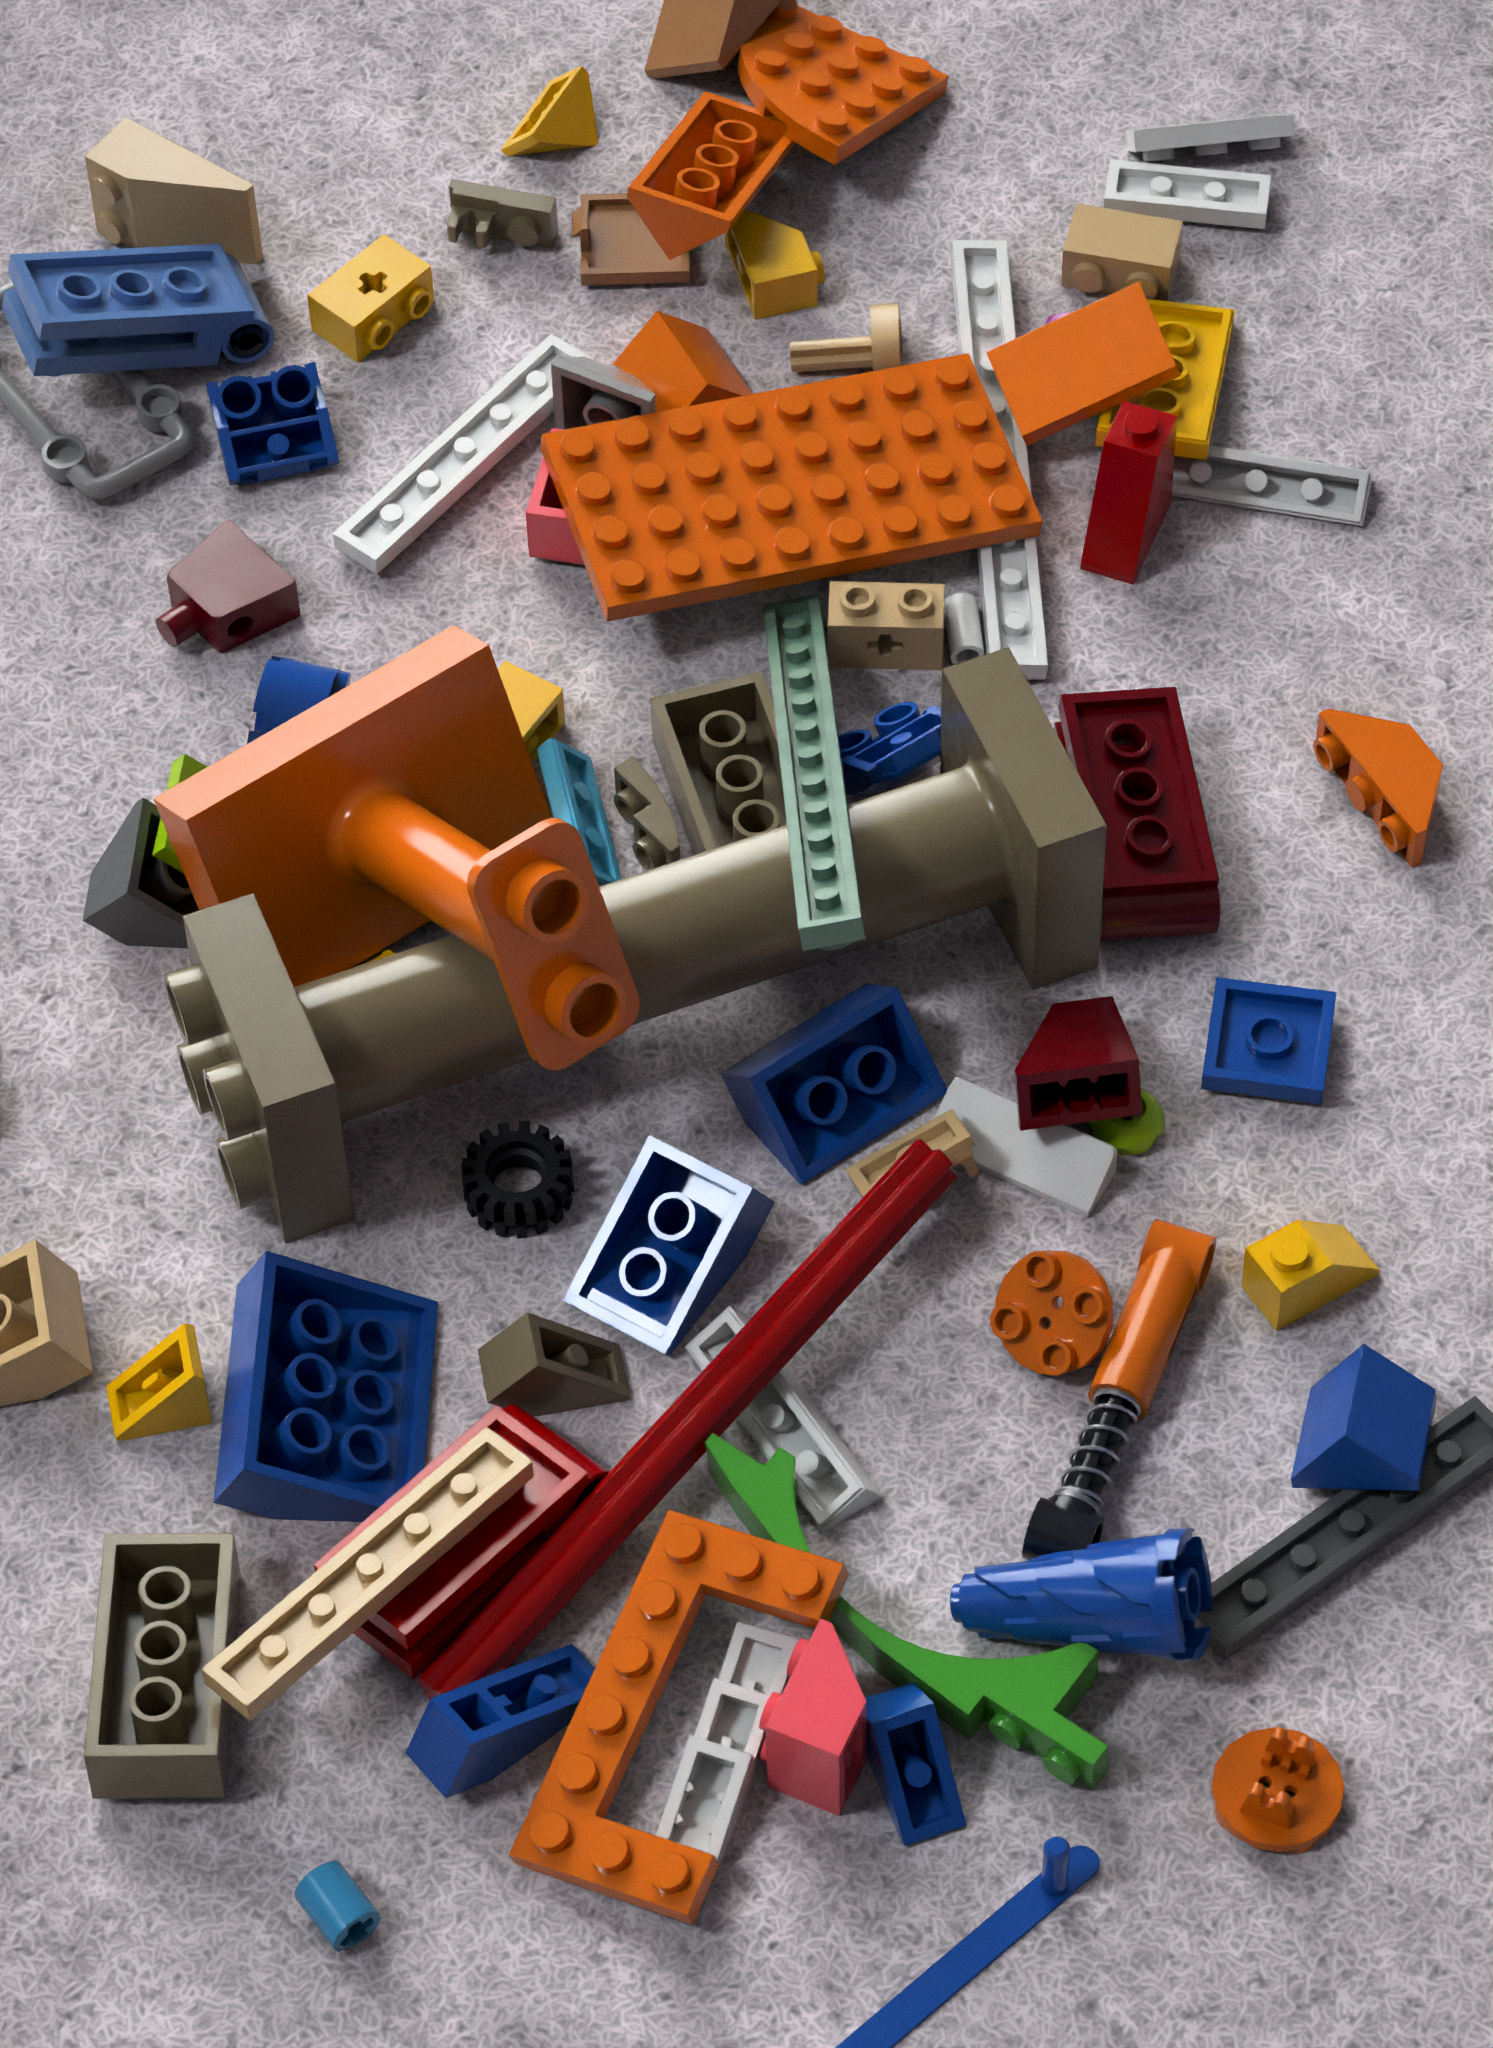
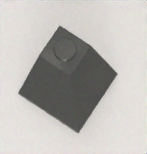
M142 798L135 803L91 872L83 921L127 946L188 948L182 916L197 912L199 909L184 873L152 856L161 816L154 803Z

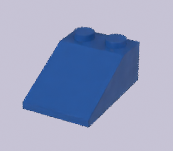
M649 1135L563 1301L670 1356L747 1257L775 1201L753 1187Z

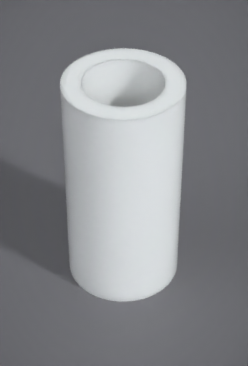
M955 593L948 596L944 602V617L951 662L955 665L985 655L976 598L969 593Z

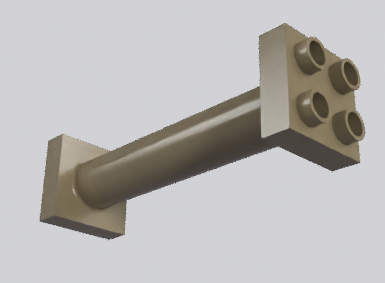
M1009 647L942 669V754L940 756L939 775L848 804L866 940L852 942L847 947L834 951H824L819 948L803 951L798 930L787 825L599 886L639 995L640 1008L633 1025L986 906L990 908L1032 990L1098 968L1107 825ZM254 893L182 916L191 966L164 974V983L176 1023L185 1043L177 1045L178 1058L184 1079L198 1113L202 1115L213 1111L224 1136L215 1140L216 1149L225 1180L237 1208L240 1210L268 1201L285 1244L355 1220L341 1127L342 1122L532 1059L527 1051L495 963L454 935L294 987Z

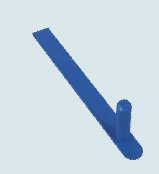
M1055 1836L1049 1838L1043 1846L1042 1873L835 2048L894 2047L1090 1880L1099 1869L1097 1853L1093 1849L1082 1845L1070 1848L1068 1841L1062 1837Z

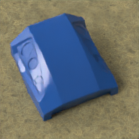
M315 362L304 364V367L289 365L281 368L277 373L273 371L271 375L252 378V376H233L222 381L220 387H218L217 381L206 383V390L229 485L257 483L312 472L339 464L329 413Z
M903 702L882 710L875 716L873 722L878 736L872 739L870 732L864 729L853 730L839 735L846 794L869 798L894 790L940 762L942 754L941 708L933 705L921 715L916 703Z

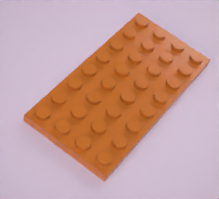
M969 353L541 434V452L606 622L1040 536L1043 523Z

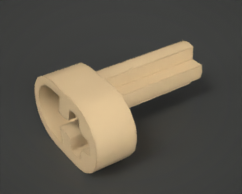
M899 303L870 306L871 336L790 341L791 371L804 372L873 367V371L903 366Z

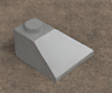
M555 357L551 363L555 428L565 430L656 412V394L636 376L624 372L614 365H606L587 357Z

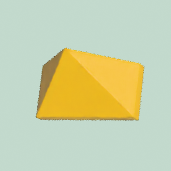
M583 66L575 68L548 83L501 148L505 155L517 156L591 147L597 144L598 137L589 73Z

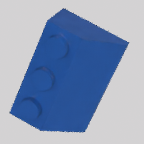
M868 983L720 1073L746 1125L799 1184L809 1181L944 1096L947 1091L898 988Z

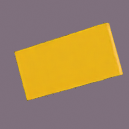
M1147 299L1181 376L1129 399L1127 402L1176 415L1175 456L1207 460L1233 331L1235 310ZM1121 404L1100 413L1095 446L1103 447L1104 440Z

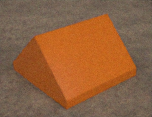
M659 311L654 313L612 364L624 372L636 376L656 394V412L753 394L707 328Z

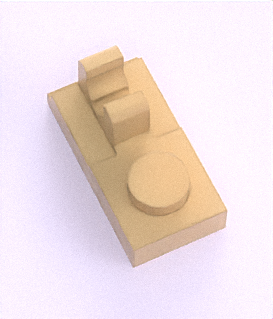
M953 1109L846 1168L845 1170L861 1198L865 1196L917 1139L923 1140L932 1150L940 1149L953 1163L950 1168L960 1164L970 1178L976 1176L979 1168L970 1149L975 1146V1143Z

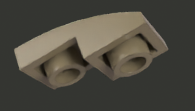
M631 756L614 768L616 790L614 804L624 820L634 825L635 842L632 845L633 852L639 863L648 871L680 860L679 838L676 824L666 799L647 771Z

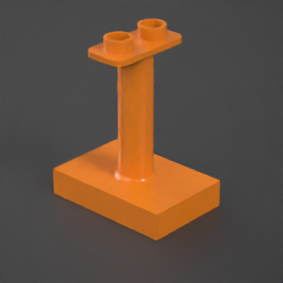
M455 625L153 798L199 911L254 893L294 987L351 969L417 928L432 921L495 963L527 1051L533 1061L548 1070L559 1071L572 1065L624 1033L633 1025L638 1016L640 1008L639 995L581 835L574 826L560 818L551 817L489 645Z

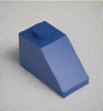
M914 1682L865 1698L866 1757L902 1844L906 1846L966 1826L934 1702Z

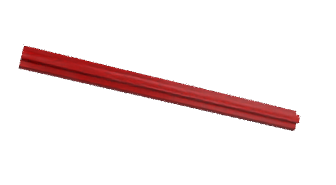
M921 1139L914 1141L417 1679L424 1687L425 1691L423 1693L429 1700L435 1696L503 1671L518 1658L705 1454V1442L710 1435L714 1433L720 1437L957 1179V1176L949 1169L953 1163L940 1149L932 1150Z

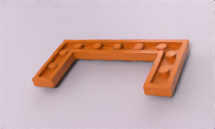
M668 1510L509 1853L513 1862L547 1876L693 1925L720 1866L715 1856L605 1819V1816L706 1595L815 1629L820 1619L829 1621L846 1583L849 1573L844 1563Z

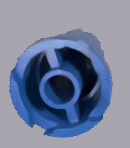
M1178 1528L1168 1529L1164 1534L1095 1543L1087 1545V1549L1050 1553L1023 1562L975 1567V1573L964 1574L961 1583L952 1586L950 1594L951 1614L956 1623H962L963 1628H966L969 1632H977L979 1638L1016 1639L1036 1644L1068 1646L1080 1642L1091 1645L1099 1650L1100 1653L1151 1655L1173 1661L1199 1660L1207 1648L1211 1627H1195V1620L1198 1618L1200 1611H1212V1585L1207 1554L1201 1537H1192L1195 1529Z

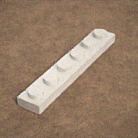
M550 334L333 533L335 548L375 574H379L554 411L551 363L555 357H587L592 360L594 359L555 335Z

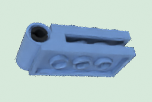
M220 243L10 254L8 274L15 289L4 291L2 309L33 376L56 377L65 374L113 373L115 371L164 370L177 367L218 365L221 350L225 357L232 362L249 363L264 356L273 345L274 331L238 260L233 255L225 253Z

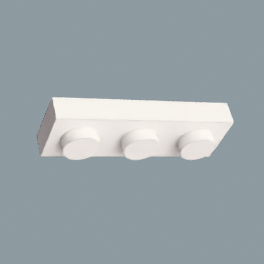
M1287 113L1126 130L1128 151L1142 152L1143 161L1174 159V148L1195 146L1196 156L1228 153L1227 143L1248 141L1249 150L1281 147L1280 137L1295 136L1293 114Z
M1110 159L1104 208L1185 222L1265 229L1272 175Z

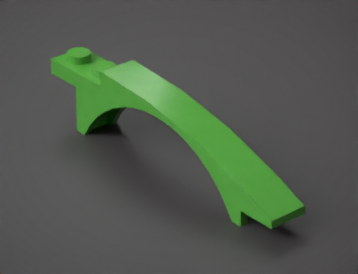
M712 1433L705 1442L708 1470L733 1511L751 1535L810 1553L796 1510L798 1482L795 1479V1456L779 1447L764 1466ZM841 1595L839 1596L828 1621L833 1624L836 1633L881 1676L896 1687L914 1682L934 1702L937 1717L968 1740L972 1738L985 1721L988 1723L989 1731L1000 1742L1013 1749H1019L1021 1745L1043 1758L1042 1764L1054 1777L1066 1784H1074L1077 1780L1093 1791L1108 1772V1745L1067 1719L1098 1679L1099 1650L1086 1643L1076 1642L1054 1651L1026 1657L980 1659L948 1655L922 1648L892 1635L876 1626L856 1611Z

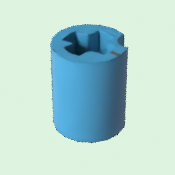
M329 1861L313 1869L296 1887L295 1899L333 1949L338 1952L348 1946L354 1947L369 1937L379 1925L381 1920L380 1913L338 1861Z

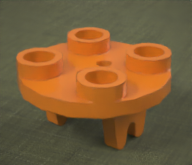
M1034 1251L1027 1254L1025 1258L1020 1259L1004 1276L995 1299V1307L990 1315V1326L993 1333L1002 1340L1005 1349L1020 1365L1038 1374L1066 1375L1088 1366L1105 1348L1113 1327V1300L1104 1277L1088 1260L1069 1251ZM1059 1297H1061L1063 1300V1306L1061 1308L1057 1304V1300ZM1046 1318H1049L1051 1322L1049 1328L1045 1326Z
M1282 1727L1250 1731L1230 1743L1215 1764L1211 1786V1795L1215 1807L1214 1813L1221 1827L1229 1830L1233 1836L1254 1848L1293 1854L1307 1852L1313 1848L1316 1841L1328 1834L1340 1816L1344 1793V1783L1339 1765L1324 1745L1300 1731L1284 1729ZM1262 1782H1267V1783H1269L1271 1786L1268 1787V1788H1265V1786L1262 1785L1261 1783H1262ZM1287 1791H1292V1792H1294L1296 1795L1293 1796V1797H1290V1795H1289L1288 1793H1286V1792H1287Z

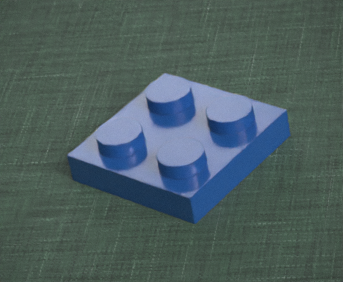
M1216 977L1201 1089L1322 1104L1337 992Z

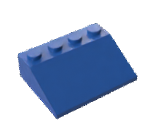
M265 1251L237 1284L213 1503L270 1519L363 1522L418 1474L425 1466L438 1301Z

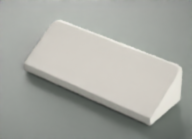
M955 1077L951 1082L935 1116L936 1118L953 1109L975 1143V1146L970 1149L980 1170L1087 1218L1116 1174L1118 1151L1114 1146L1067 1125L1020 1131L1016 1102L960 1077Z

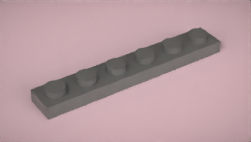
M1474 1396L1432 1426L1419 1491L1343 1489L1212 1582V1611H1200L1198 1618L1195 1620V1627H1211L1208 1644L1225 1661L1493 1468V1413Z

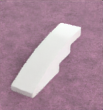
M737 1621L718 1679L713 1677L695 1735H689L656 1836L713 1854L720 1865L761 1762L760 1754L766 1738L765 1731L759 1729L763 1709L773 1692L783 1693L791 1677L787 1675L788 1662L798 1639Z

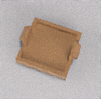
M627 193L581 194V206L572 213V237H580L581 285L690 283V251L669 260L627 198Z

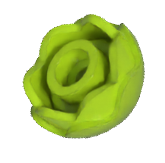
M1141 1088L1142 1115L1128 1116L1132 1118L1131 1120H1124L1121 1117L1090 1121L1088 1125L1091 1127L1094 1137L1114 1146L1118 1151V1155L1141 1154L1153 1146L1158 1136L1164 1133L1165 1117L1163 1109L1151 1093Z

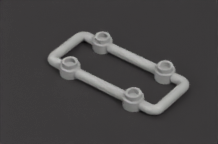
M12 281L0 287V312L3 311L4 291L15 289ZM0 358V401L41 447L44 471L47 476L61 484L72 483L85 497L92 499L111 497L180 460L194 446V433L189 424L182 418L180 396L173 387L165 384L153 385L140 370L113 372L115 376L136 398L138 419L141 425L153 433H167L171 439L105 475L95 477L88 469V457L84 442L73 435H59L1 369Z

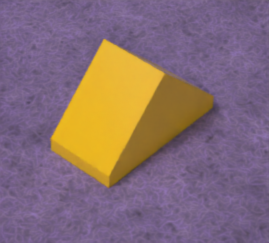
M183 1323L106 1386L116 1440L124 1441L212 1424L194 1325Z

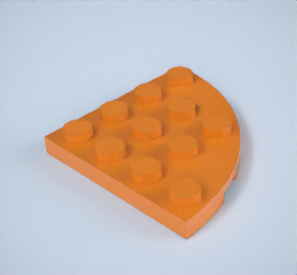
M782 0L748 41L741 45L737 54V71L741 84L758 111L763 116L775 115L787 125L785 135L834 165L940 98L946 92L949 75L932 68L926 60L897 52L887 47L881 39L858 34L843 27L841 22L833 17L817 15L798 6L795 0Z

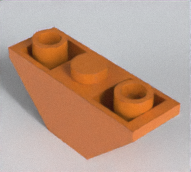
M1329 708L1320 712L1318 715L1316 740L1313 743L1318 762L1326 771L1334 770L1345 784L1347 795L1353 806L1360 812L1367 811L1378 825L1380 837L1391 852L1399 851L1412 868L1421 864L1438 801L1443 764L1409 724Z

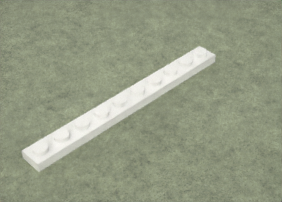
M952 240L950 256L959 355L969 353L1031 493L1027 446L986 353L1016 338L1007 241ZM1036 536L977 548L986 654L1009 647L1027 680H1046L1048 657Z

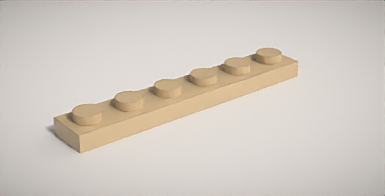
M485 1427L204 1666L202 1674L205 1684L251 1721L534 1477L532 1461L490 1428Z

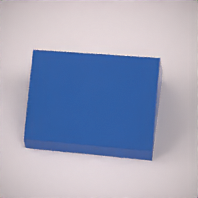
M1361 1345L1310 1388L1291 1475L1292 1488L1419 1491L1437 1402L1436 1389L1369 1346Z

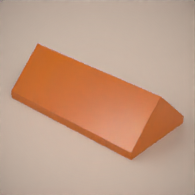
M704 91L630 184L627 198L669 260L728 232L793 147L795 142L785 135L787 125L775 115L763 116L757 108Z

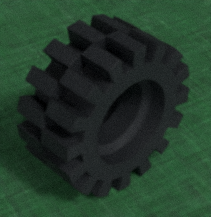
M519 1121L518 1131H510L508 1122L498 1124L499 1135L495 1137L487 1128L479 1134L480 1145L471 1141L466 1149L467 1158L462 1159L461 1170L464 1200L467 1203L469 1214L471 1217L477 1215L478 1225L486 1231L495 1223L496 1235L505 1238L509 1228H516L517 1239L528 1238L527 1227L531 1226L535 1227L538 1235L547 1232V1219L549 1218L557 1225L564 1219L563 1208L570 1210L573 1202L574 1183L572 1158L569 1149L565 1150L564 1141L558 1134L550 1140L549 1128L541 1124L534 1134L531 1133L529 1121ZM512 1167L534 1169L542 1178L536 1187L517 1193L503 1191L497 1188L494 1183L499 1173Z

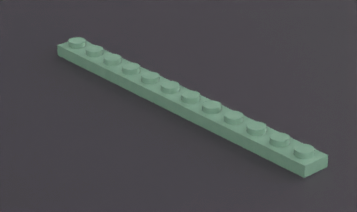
M819 594L763 604L801 945L803 951L818 948L824 951H834L845 948L852 942L866 940L823 613Z

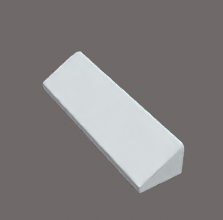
M1210 445L1207 460L1174 456L1172 497L1363 527L1373 481V471Z
M728 1306L690 1341L685 1348L703 1371L751 1318L746 1313ZM786 1365L738 1416L737 1419L768 1461L779 1447L795 1456V1479L798 1482L797 1500L821 1532L883 1497V1494Z

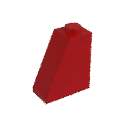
M1127 401L1122 402L1103 444L1081 558V570L1134 585L1171 505L1177 427L1176 415Z

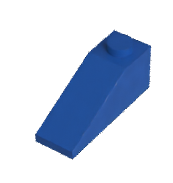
M573 1644L435 1696L430 1699L405 1753L445 1798L490 1781L569 1725L595 1668Z

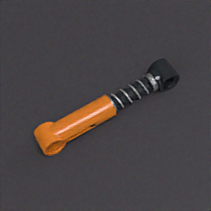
M1160 1219L1153 1221L1141 1252L1137 1275L1088 1391L1089 1399L1094 1405L1086 1413L1088 1426L1082 1428L1077 1435L1080 1446L1070 1452L1069 1464L1071 1468L1063 1471L1060 1476L1062 1487L1056 1489L1053 1496L1048 1499L1040 1498L1033 1511L1023 1543V1559L1030 1560L1055 1552L1087 1549V1545L1100 1542L1104 1525V1517L1100 1516V1508L1104 1505L1100 1498L1104 1487L1112 1485L1109 1474L1113 1466L1120 1465L1121 1463L1117 1454L1120 1446L1129 1443L1126 1435L1129 1425L1144 1419L1149 1411L1193 1298L1201 1293L1210 1271L1216 1248V1237Z

